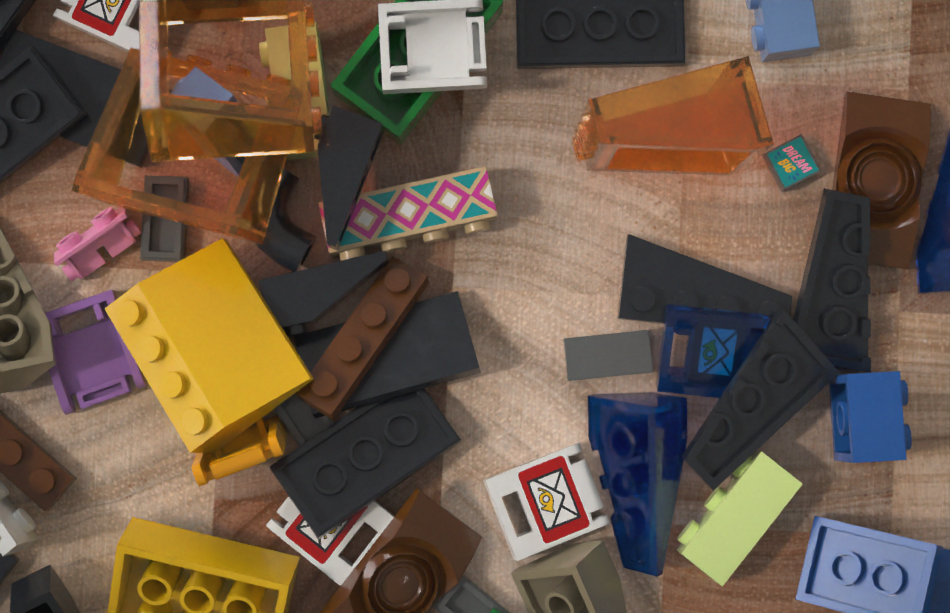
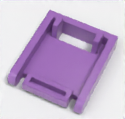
M111 289L45 313L52 326L56 365L49 369V373L65 415L75 412V405L72 396L75 394L81 409L131 392L132 389L128 376L131 374L138 389L148 386L145 376L105 311L107 306L118 299L115 290ZM94 308L97 320L102 321L65 335L59 322L60 319Z

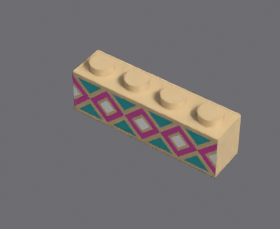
M486 166L361 193L339 251L328 246L329 254L332 257L340 256L341 261L364 256L366 255L365 250L382 247V251L385 252L407 248L406 241L423 237L424 243L442 241L449 238L448 231L464 228L466 234L491 229L489 222L497 221V212ZM320 202L318 205L326 237L323 202Z

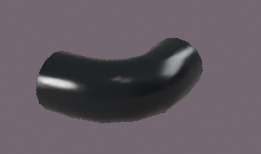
M262 158L251 178L244 200L246 226L261 251L284 268L292 272L299 271L316 240L315 235L295 225L287 214L288 199L299 178L284 168Z

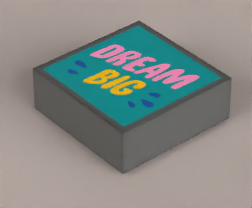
M802 134L762 155L781 192L821 172Z

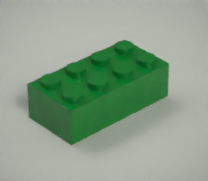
M396 0L394 3L437 0ZM483 0V10L466 13V17L484 16V32L486 36L502 15L504 1ZM379 23L330 85L333 94L358 114L382 123L384 133L399 145H402L442 93V91L383 94ZM406 29L389 30L391 66H408Z

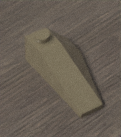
M0 227L1 394L25 389L56 365L51 323Z
M603 540L569 544L523 565L511 573L529 613H627L620 577Z

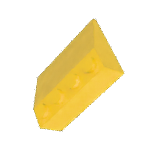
M225 238L137 283L105 308V311L190 453H215L314 379Z
M132 517L117 543L107 613H288L300 557Z

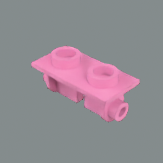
M124 205L117 210L109 207L92 219L91 223L94 226L81 235L77 231L72 232L56 245L58 251L54 253V264L58 266L65 261L67 265L62 267L65 275L71 281H74L76 278L82 280L106 263L97 249L104 246L113 258L133 243H136L138 241L136 237L142 231L133 219L125 223L124 219L128 216Z

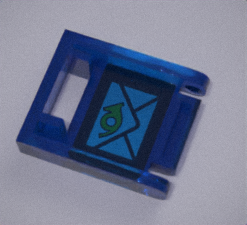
M667 304L656 378L657 392L720 398L764 332L751 330V327L766 329L771 318L764 314ZM674 332L677 335L688 336L684 367L669 366Z

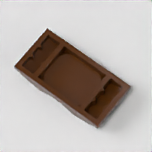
M847 91L844 98L832 190L870 198V254L868 255V265L908 270L920 222L921 184L930 146L931 104Z
M416 488L320 613H429L435 603L459 583L481 542L482 536Z

